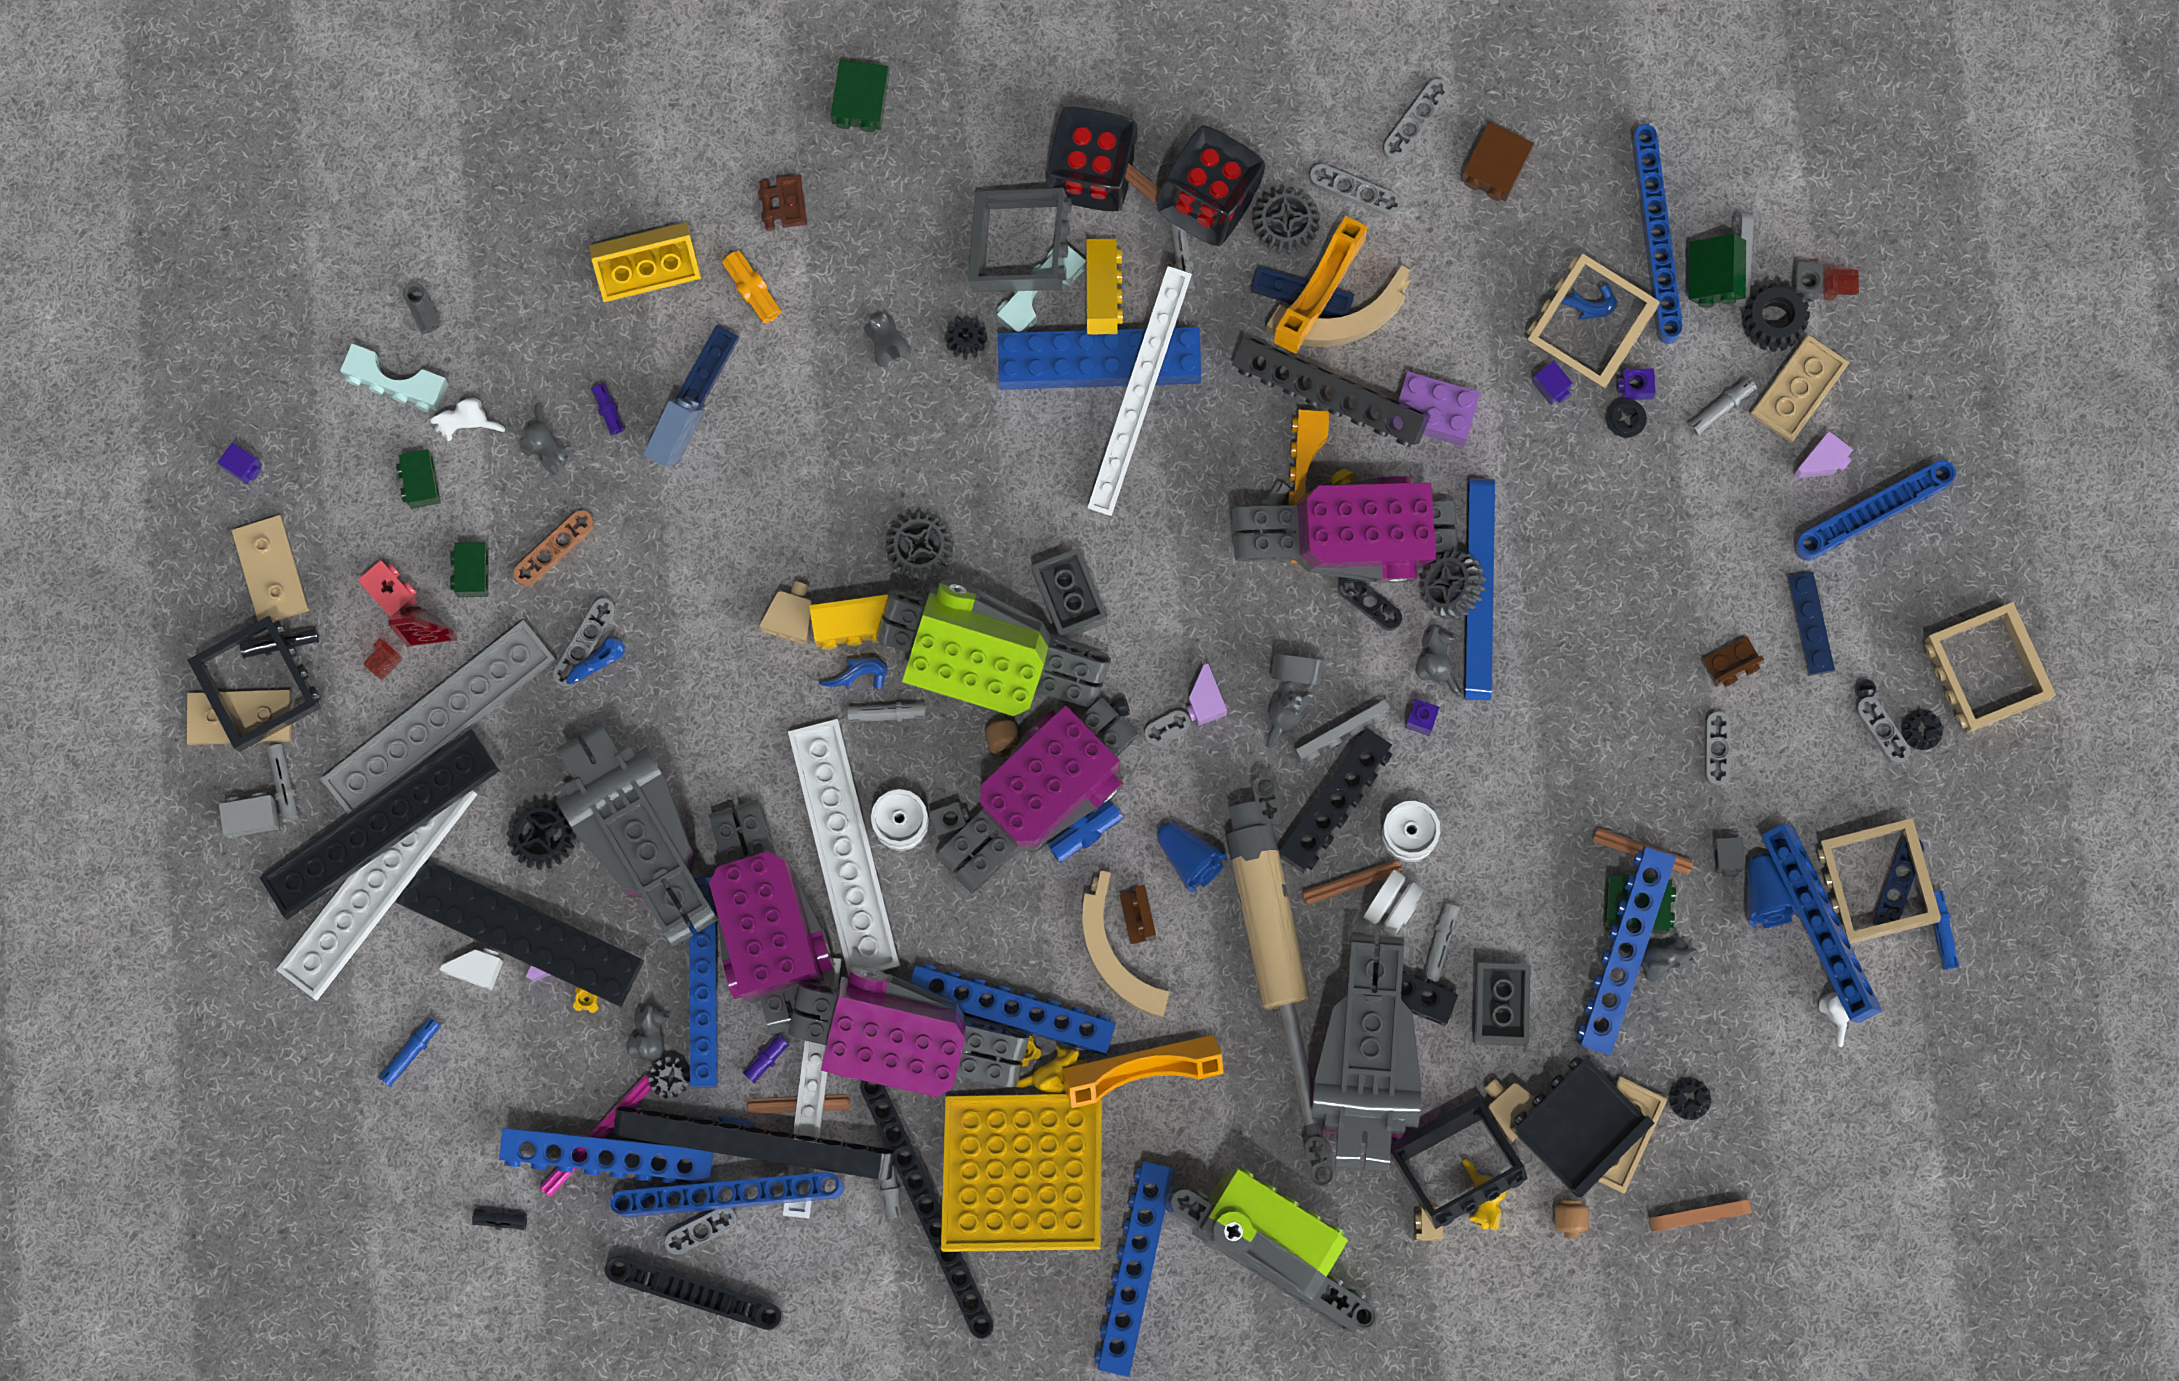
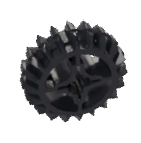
M545 800L541 801L540 808H538L535 801L531 802V810H528L525 805L521 808L524 812L522 816L517 812L514 813L515 818L518 819L517 823L509 821V826L515 830L506 832L508 837L514 838L507 842L509 847H515L511 854L513 856L520 854L518 862L522 864L527 860L526 866L530 869L534 866L535 862L538 870H542L544 862L548 869H552L551 861L553 860L558 865H561L562 861L558 857L563 855L565 858H569L570 855L565 849H574L575 846L568 841L577 839L576 834L569 833L573 829L568 824L565 816H563V812L560 808L556 811L557 804L554 802L547 809V802ZM550 816L557 821L542 825L538 823L535 817ZM529 822L531 833L525 838L526 841L522 843V832L525 825ZM535 826H537L544 833L547 832V834H545V840L547 841L548 845H546V843L540 838H536L538 836V831ZM561 828V840L558 846L554 848L552 838L558 833L557 830ZM543 846L548 853L535 855L526 850L530 847Z

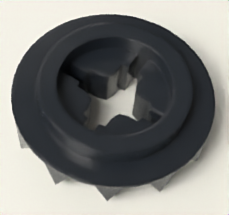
M1620 399L1609 407L1606 421L1608 428L1615 436L1626 439L1636 437L1643 431L1647 422V416L1644 408L1637 401ZM1622 412L1626 416H1633L1630 420V427L1625 422L1618 423L1622 418Z
M1919 709L1911 712L1902 723L1903 738L1914 749L1929 750L1935 747L1942 739L1944 727L1940 722V718L1933 714L1932 711ZM1921 722L1924 723L1925 727L1933 728L1926 732L1925 737L1922 736L1921 732L1914 730L1921 725Z
M662 1058L652 1066L649 1072V1085L656 1095L665 1099L677 1098L679 1094L686 1091V1087L690 1082V1070L678 1058ZM672 1069L674 1077L679 1080L671 1081L668 1087L667 1081L661 1077L669 1076Z
M1694 1078L1682 1079L1672 1087L1669 1095V1103L1673 1112L1685 1120L1701 1118L1708 1112L1712 1102L1710 1090L1705 1086L1704 1082ZM1697 1090L1695 1100L1700 1106L1691 1103L1684 1108L1686 1097L1683 1093L1690 1095Z

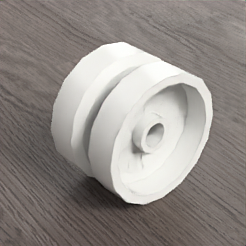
M901 789L888 791L879 797L873 806L871 822L874 833L881 844L889 849L897 851L913 849L927 835L929 819L926 806L920 797L911 791ZM901 816H904V821L902 823H897L895 821V819H900Z
M1418 801L1402 802L1394 806L1387 814L1381 831L1382 842L1387 852L1395 859L1404 862H1418L1426 858L1434 850L1441 833L1440 821L1436 813L1426 804ZM1408 827L1413 828V832H1414L1415 834H1413V835L1408 834V832H1407Z
M1393 870L1363 918L1375 925L1380 922L1385 913L1389 914L1383 925V930L1390 935H1396L1402 925L1408 922L1418 906L1417 902L1425 889L1413 882L1408 885L1403 894L1399 891L1405 883V876Z

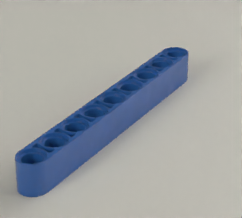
M1643 124L1636 129L1632 139L1633 157L1651 294L1660 303L1668 302L1673 308L1665 310L1660 304L1654 312L1657 336L1661 342L1671 344L1677 341L1682 331V316L1658 136L1653 126ZM1639 136H1647L1650 142L1644 143L1640 141ZM1642 160H1651L1653 162V166H1645L1642 163ZM1645 183H1653L1657 189L1649 190L1645 187ZM1655 206L1659 209L1660 213L1652 214L1648 207ZM1658 230L1662 233L1663 237L1656 238L1651 234V231ZM1662 254L1666 261L1659 262L1655 259L1654 255ZM1665 278L1669 281V285L1662 286L1658 283L1657 279ZM1664 326H1672L1676 333H1666Z
M1469 478L1467 553L1480 562L1479 567L1485 570L1481 576L1486 581L1481 586L1486 591L1480 592L1479 596L1482 600L1475 602L1477 609L1469 608V615H1466L1465 700L1491 701L1495 479Z
M831 1172L625 1190L616 1192L611 1197L610 1206L613 1212L630 1218L836 1199L843 1194L845 1185L844 1181ZM835 1179V1189L831 1192H826L825 1184L827 1181ZM808 1181L810 1183L809 1191L806 1194H800V1185ZM783 1184V1194L775 1197L773 1193L775 1186ZM757 1186L758 1195L753 1199H749V1189ZM726 1189H732L731 1199L723 1201V1192ZM706 1191V1200L698 1204L696 1200L698 1193ZM680 1193V1203L676 1206H672V1196L674 1194ZM654 1195V1206L646 1208L645 1202L647 1198ZM624 1198H628L630 1201L629 1207L621 1211V1201Z

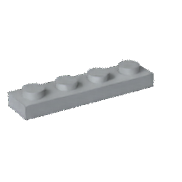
M1386 700L1381 701L1296 749L1295 755L1301 763L1304 760L1307 763L1312 762L1321 756L1319 752L1328 747L1329 750H1333L1343 743L1341 739L1349 735L1354 738L1365 731L1364 726L1372 722L1374 725H1377L1387 719L1386 714L1389 713L1390 707Z

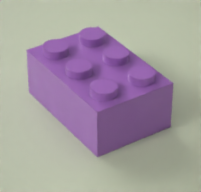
M1407 371L1399 402L1431 415L1423 435L1464 447L1480 392ZM1395 416L1393 420L1395 427L1401 429L1403 426V420L1399 416Z

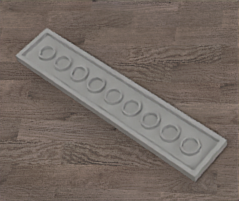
M522 620L321 778V781L349 815L456 740L555 662L556 659L527 623Z

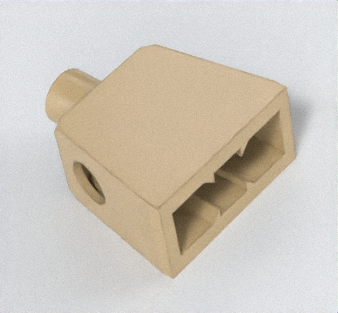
M794 581L790 594L778 591L759 626L761 631L808 646L812 624L809 605H814L813 601L805 599L809 586Z
M1494 1079L1484 1088L1494 1099L1487 1107V1110L1510 1144L1517 1138L1510 1130L1515 1125L1512 1122L1513 1119L1523 1110L1527 1112L1533 1106L1531 1101L1535 1097L1517 1083L1512 1084L1506 1090L1497 1079Z

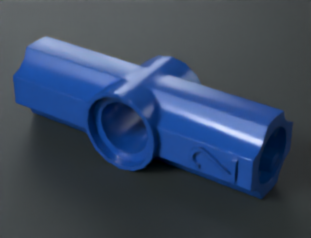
M1109 800L1097 811L1084 816L1070 825L1069 830L1051 841L1048 847L1061 864L1080 849H1085L1099 840L1105 831L1119 823L1123 817L1117 807Z

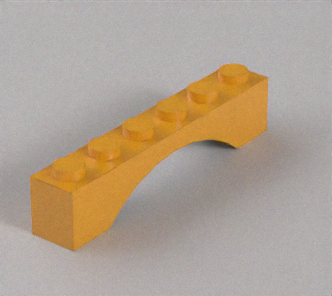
M1348 216L1344 217L1309 283L1298 299L1287 309L1277 325L1274 338L1275 344L1295 354L1297 353L1363 246L1368 226Z
M1299 410L1297 418L1293 417L1292 433H1297L1296 442L1291 443V457H1295V467L1290 466V482H1294V491H1289L1288 505H1295L1306 494L1305 484L1310 464L1320 448L1327 442L1328 411Z
M1214 1035L1063 1068L1062 1074L1067 1098L1071 1108L1097 1103L1115 1088L1141 1078L1174 1075L1199 1080L1223 1074L1222 1053Z

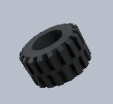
M1770 283L1768 288L1764 285L1760 287L1759 291L1756 290L1743 312L1742 318L1744 320L1742 325L1743 328H1747L1745 332L1747 338L1753 337L1751 342L1754 345L1759 342L1762 344L1760 349L1765 350L1768 346L1771 347V352H1776L1778 348L1783 351L1789 345L1791 347L1795 345L1797 340L1801 338L1809 323L1810 311H1807L1809 307L1808 302L1802 301L1805 296L1802 293L1798 295L1795 293L1797 288L1792 286L1791 289H1788L1785 283H1781L1780 287H1777L1776 283ZM1770 306L1779 307L1787 313L1790 324L1783 328L1773 327L1765 321L1762 310Z

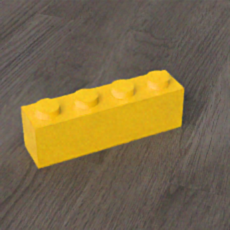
M1086 239L1087 334H1118V324H1123L1122 309H1117V304H1122V289H1117V284H1122V269H1117V264H1122V249H1117V239Z

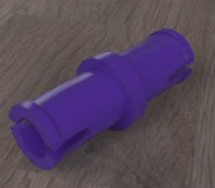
M606 383L598 384L591 388V392L599 406V415L603 416L610 435L623 432L625 427L618 415L617 404L613 403Z
M777 1034L763 1051L760 1050L757 1053L758 1057L742 1073L755 1084L769 1067H773L776 1064L774 1061L790 1044Z

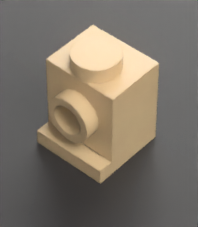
M1430 1202L1434 1210L1439 1208L1436 1207L1435 1202ZM1421 1207L1420 1213H1415V1229H1420V1234L1415 1235V1241L1443 1240V1226L1435 1229Z

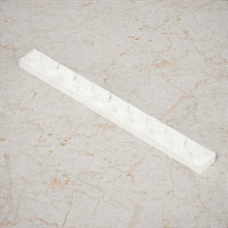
M1167 267L1088 505L1089 509L1112 516L1192 275L1190 273Z
M832 958L835 969L823 972L824 981L817 984L838 988L842 960ZM809 1041L804 1043L794 1134L820 1138L828 1072L821 1071L825 1047L822 1044ZM789 1165L788 1176L815 1173L816 1169ZM808 1181L800 1185V1194H806L809 1191L810 1183ZM812 1201L785 1203L783 1216L810 1219Z

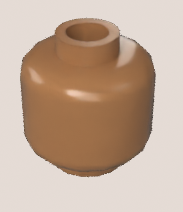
M1005 718L993 720L991 725L985 730V737L990 752L1000 758L1009 757L1021 740L1015 722Z
M1561 1200V1204L1555 1207V1229L1559 1232H1564V1237L1567 1238L1580 1237V1232H1585L1589 1229V1207L1582 1204V1200Z

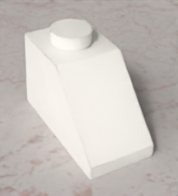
M484 948L483 952L473 950L441 965L440 971L492 991L503 961L497 958L499 953Z

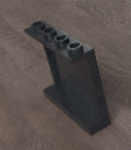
M1589 1055L1576 1056L1567 1065L1570 1069L1563 1076L1558 1074L1549 1083L1551 1088L1545 1094L1543 1092L1539 1093L1531 1101L1533 1106L1527 1112L1523 1110L1513 1119L1512 1122L1515 1125L1510 1129L1576 1197L1580 1198L1655 1124L1649 1116H1644L1590 1061L1591 1057Z

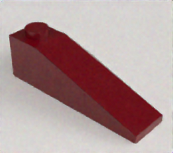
M419 606L408 607L406 611L399 612L388 620L390 628L406 647L457 640V635L451 628Z

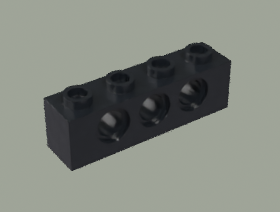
M1378 963L1373 965V976L1377 974ZM1403 969L1402 983H1406L1411 987V994L1407 996L1401 995L1403 1003L1414 1015L1446 1027L1458 994L1453 993L1454 989L1444 984H1440L1439 987L1429 983L1430 979L1415 974V977L1405 974L1406 970ZM1426 992L1432 993L1435 996V1003L1433 1005L1424 1004L1422 994Z

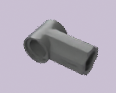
M417 282L407 284L403 289V297L422 335L437 330L442 324L428 298L425 288ZM418 291L422 293L421 298L417 301L409 299L413 292Z

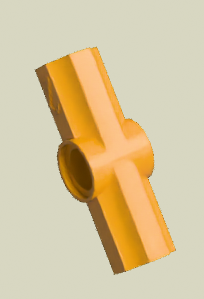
M740 251L732 252L722 261V265L736 283L735 287L744 301L752 306L763 324L777 318L781 310L767 291L768 288L758 272L753 271Z

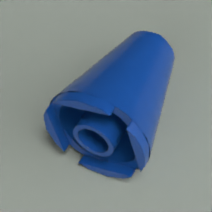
M1176 822L1171 824L1165 823L1157 832L1159 834L1157 838L1158 843L1189 892H1197L1195 887L1201 885L1203 888L1207 886L1223 869L1222 860L1227 861V856L1221 850Z
M1764 853L1753 856L1752 860L1748 862L1749 925L1757 928L1756 924H1763V928H1772L1791 922V916L1794 914L1798 918L1800 915L1772 857Z

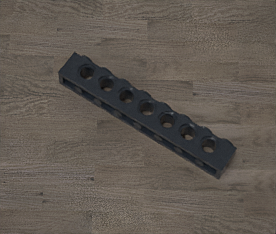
M1250 336L1242 338L1232 366L1239 368L1238 373L1247 377L1255 375L1261 378V383L1270 387L1278 385L1283 388L1282 392L1293 397H1297V394L1306 398L1305 402L1310 405L1319 407L1321 404L1328 407L1329 413L1342 417L1344 414L1351 418L1350 422L1364 427L1365 424L1374 428L1373 432L1384 437H1387L1388 434L1397 438V443L1410 447L1411 444L1416 445L1420 443L1431 416ZM1260 356L1264 357L1267 362L1264 370L1258 366ZM1283 366L1289 370V377L1286 380L1280 374ZM1305 376H1308L1312 381V386L1309 390L1303 386ZM1327 386H1331L1334 389L1335 394L1332 399H1329L1325 394ZM1350 396H1354L1357 400V407L1355 409L1350 408L1348 405ZM1373 406L1378 407L1380 410L1378 419H1374L1371 416V408ZM1395 416H1399L1403 420L1401 429H1397L1393 424Z

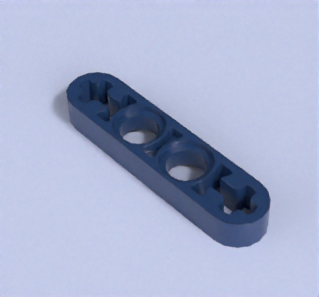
M1906 839L1900 843L1874 915V926L1883 924V921L1879 918L1885 916L1888 908H1883V904L1889 908L1897 909V913L1894 910L1891 911L1890 921L1900 920L1915 877L1913 864L1906 860H1900V856L1905 859L1908 854V849L1905 848V845H1907ZM1919 839V842H1920V845H1921V849H1922V852H1923V851H1924V846H1923L1922 841ZM1898 866L1908 868L1910 872L1908 879L1903 880L1897 877L1896 869ZM1889 890L1899 891L1901 894L1899 903L1895 904L1888 900L1887 894Z

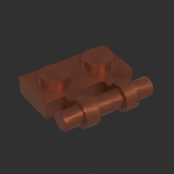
M801 175L776 178L777 187L770 188L768 180L759 182L758 198L762 201L763 209L761 221L764 222L766 231L775 229L774 221L776 219H781L783 228L807 225ZM773 198L779 199L780 209H772L771 200Z

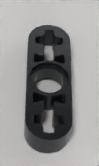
M1344 577L1340 580L1338 586L1339 594L1376 624L1387 631L1396 630L1400 626L1402 621L1401 611L1361 580ZM1344 583H1355L1354 589L1359 593L1361 589L1365 590L1358 602L1355 600L1357 598L1355 592H1345L1346 586ZM1369 596L1374 597L1377 600V607L1372 610L1366 609L1363 605V600ZM1382 604L1386 606L1383 612L1387 615L1392 613L1396 615V623L1390 622L1387 624L1385 622L1386 617L1381 612L1379 617L1375 616Z

